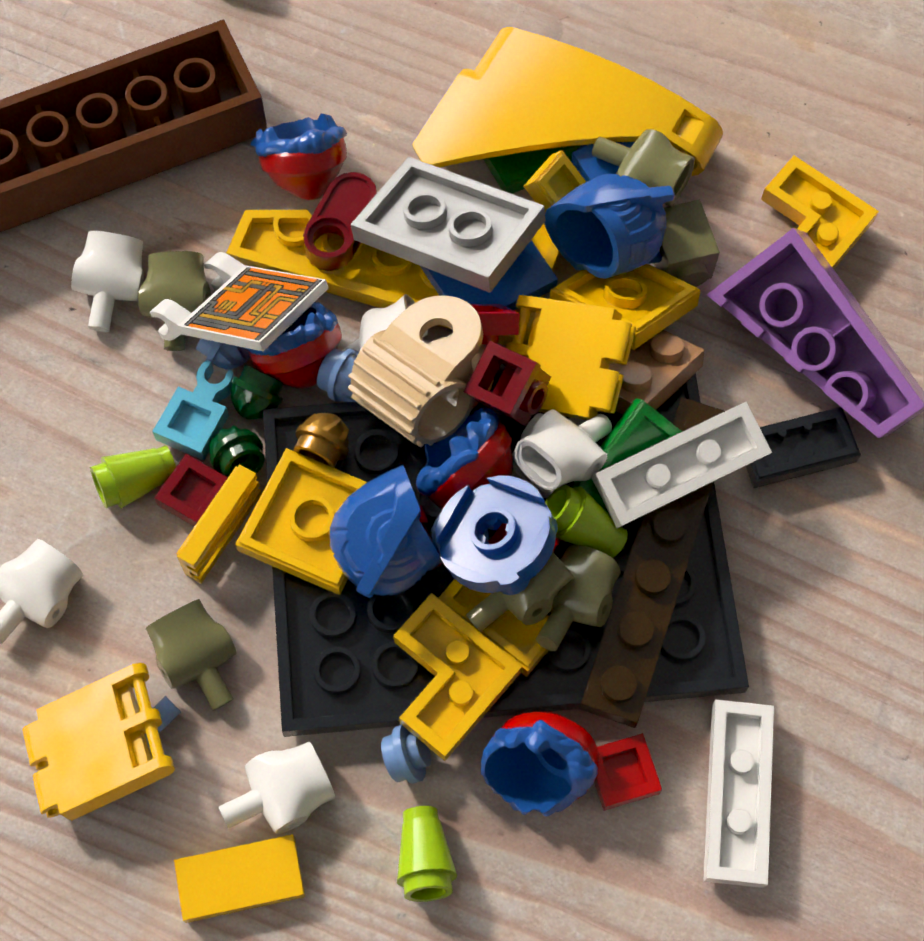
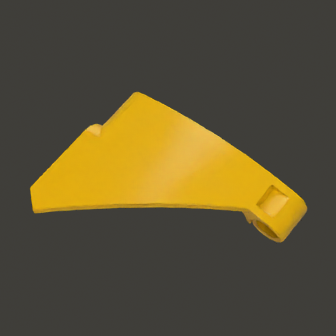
M506 27L498 33L475 70L466 68L458 74L412 146L420 161L441 168L520 152L595 144L600 136L613 142H635L645 130L653 129L664 134L674 148L695 158L691 176L701 174L722 139L723 130L716 119L700 108L634 71L552 38L518 28Z

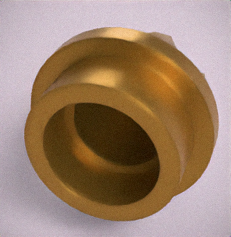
M330 413L313 414L298 427L295 433L298 441L294 451L334 468L338 460H344L349 452V429L337 415Z

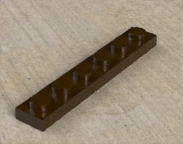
M681 397L673 425L683 432L725 411ZM713 482L642 516L584 692L580 710L636 728Z

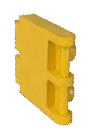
M519 295L516 307L521 309L519 335H514L512 342H506L505 348L541 365L540 368L551 376L547 385L548 393L546 400L538 412L546 413L554 409L565 417L586 421L596 416L598 411L614 414L624 375H621L620 372L609 370L610 363L627 365L636 326H632L630 322L621 321L622 314L615 308ZM531 312H534L535 316L528 343L525 345L523 341Z
M135 663L36 709L38 720L26 725L22 731L30 766H36V770H40L34 773L32 777L41 814L46 813L47 818L62 815L73 821L161 780L175 771L172 757L164 754L158 727L162 724L159 710L151 706L145 684L150 678L146 664ZM133 688L135 689L137 700L135 698ZM145 734L147 735V738H148L150 750H149V747H148V744H147V740H146Z

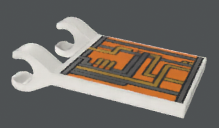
M218 252L204 264L205 269H212L219 274L211 283L216 292L192 313L178 303L164 299L150 311L152 317H158L165 322L158 330L160 337L164 340L171 341L182 334L264 351L329 288L326 279L245 266L230 255Z

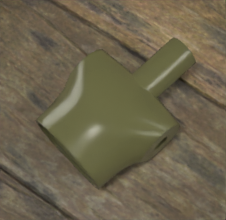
M653 129L645 130L631 148L600 136L592 149L593 157L618 166L619 169L616 174L620 177L625 175L637 179L649 188L671 186L675 197L672 201L664 203L670 207L677 202L691 177L695 160L694 157L674 148L664 134Z
M169 251L153 253L148 256L147 278L140 286L138 293L139 309L144 317H152L150 311L164 299L172 300L192 313L211 296L210 286L205 277L204 256L201 253ZM181 334L171 341L164 340V349L167 351L185 350V335Z
M569 545L566 548L560 561L573 575L574 579L565 585L555 596L549 612L550 615L536 637V641L540 646L550 651H556L573 622L602 627L606 623L612 609V590L621 574L619 565L609 555L583 545Z
M552 552L545 566L535 577L530 579L525 590L514 595H506L501 592L491 593L466 615L480 632L508 610L523 624H536L548 615L555 596L574 577L555 553Z
M200 599L172 611L146 627L156 653L158 668L171 689L196 680L213 711L233 700L217 668L236 655V648L226 629L212 619Z

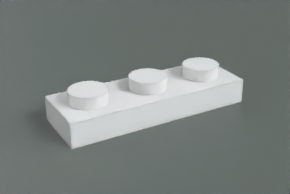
M744 402L591 476L616 528H619L771 454L772 451L747 402Z
M715 700L712 704L704 882L764 888L768 885L774 706L725 700Z

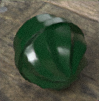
M246 364L240 377L234 376L231 381V401L236 411L246 419L263 418V409L277 408L283 401V398L279 395L284 383Z
M233 425L229 429L219 430V434H216L210 441L211 466L226 477H229L234 468L238 467L239 464L256 474L264 465L263 443L256 433L248 429H240Z

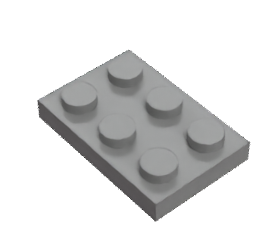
M408 157L351 223L353 238L356 241L490 293L546 220L544 205Z

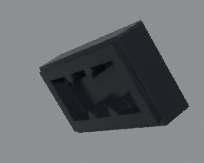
M842 407L760 427L772 453L746 465V469L753 488H758L856 463L861 453Z

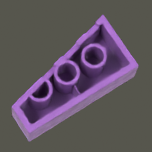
M792 228L707 294L720 307H724L741 321V324L756 337L761 338L783 356L784 360L799 373H803L819 386L828 397L877 438L889 436L924 411L923 389L806 232Z

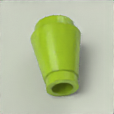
M165 445L157 449L151 448L101 457L102 463L90 467V472L104 507L107 509L118 504L122 509L164 484L176 468V464L169 448Z
M562 485L555 489L547 498L545 503L557 522V539L573 545L591 547L612 558L623 549L627 541V530L622 526L616 528L610 514L582 487L572 488L568 485Z
M416 806L406 809L402 813L403 824L397 884L403 887L404 898L409 901L428 902L446 898L453 893L452 881L457 878V873L438 816V809L433 806Z

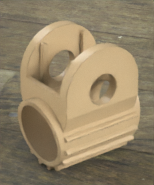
M453 296L428 297L409 306L391 322L386 330L375 333L361 348L356 360L353 362L352 373L348 375L351 378V384L347 389L353 393L351 398L420 447L424 444L432 446L433 443L449 437L465 422L471 410L479 404V402L463 392L485 351V348L481 345L483 328L477 311L468 302ZM445 325L453 330L452 335L434 340L428 344L422 341L423 334L433 326ZM493 381L491 382L487 391H490Z

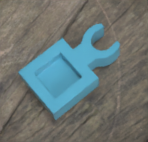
M209 360L203 362L199 367L196 376L197 386L193 392L179 386L177 387L152 431L156 441L203 461L210 451V441L216 434H219V430L223 428L229 417L227 407L219 404V402L231 394V381L234 377L233 371L229 369L222 382L217 384L209 383L208 379L214 372L212 363Z

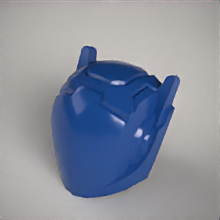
M606 174L577 186L549 207L545 212L546 221L544 225L558 251L576 270H587L598 278L606 279L633 271L645 264L659 263L662 260L659 249L662 245L667 224L663 204L672 201L675 194L671 186L649 188L646 184L629 176L623 175L620 177L618 174Z
M403 465L367 482L349 495L334 514L330 526V548L332 553H334L333 557L340 570L357 586V592L368 598L374 594L385 596L405 592L413 587L417 581L421 580L427 571L434 569L442 562L435 546L419 521L421 509Z

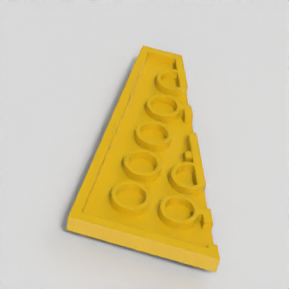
M245 210L226 254L245 266L326 279L329 288L326 291L327 293L378 308H386L394 304L405 294L409 295L415 303L428 297L439 296L418 264L364 243L360 244L353 259L345 267L334 271L316 268L306 257L303 237L305 227L312 217L308 210ZM543 224L531 240L554 272L560 252L552 242ZM327 233L321 235L315 241V246L323 252H334L340 249L344 240L337 234ZM518 308L514 311L520 313L521 309ZM531 312L523 341L525 345L528 343L535 316L534 312ZM438 325V326H442V327L451 329L450 327L445 326V325ZM514 335L499 336V344L506 345V342H512Z

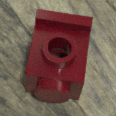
M489 341L463 392L483 406L493 409L495 413L526 427L531 416L541 409L548 393L547 385L551 376L540 368L541 365ZM503 364L505 369L491 393L487 390L500 365Z

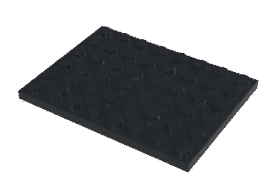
M696 373L656 409L657 412L672 424L681 397L701 403ZM358 402L263 409L267 483L285 449L288 448L294 451L298 441L295 435L298 427L313 414H334L349 429V452L344 460H338L334 468L369 482L403 465L419 505L424 507L430 523L428 528L432 536L431 528L443 509L438 508L427 496L422 495L416 487L417 476L427 463L426 444L420 447L412 443ZM479 403L471 410L469 416L484 406ZM599 411L597 413L609 418L612 429L623 416L616 411L614 414ZM496 413L499 421L506 427L507 432L512 438L511 452L513 453L526 427ZM534 414V415L531 416V418H530V420L528 421V423L531 421V419H532L536 414ZM607 436L603 437L595 443L600 447L604 440L607 438ZM573 481V482H570V483H568V484H566V485H568V486L571 487V485L574 483V481ZM714 482L645 702L745 693L749 688ZM642 516L622 526L627 530L628 536L623 549L613 557L620 567L621 574L612 590V607ZM488 529V532H489L488 541H489L490 538L495 534V532H496L497 530H490V529ZM564 542L555 555L560 559L566 548L573 544ZM443 560L438 568L427 571L426 575L422 576L421 580L417 581L407 591L397 595L380 596L374 594L370 598L357 592V586L349 579L341 594L338 595L272 566L281 726L284 737L401 725L399 717L435 676L395 644L393 636L431 593L439 598L455 579L446 568ZM608 619L602 627L573 622L556 651L548 650L527 677L520 673L483 718L579 709Z

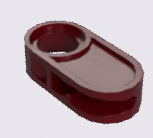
M357 172L343 173L336 177L328 186L303 234L306 257L316 268L325 271L339 270L353 259L361 242L354 240L351 223L377 194L376 185L371 178ZM333 233L342 237L344 243L340 249L334 252H323L316 248L315 241L323 234Z

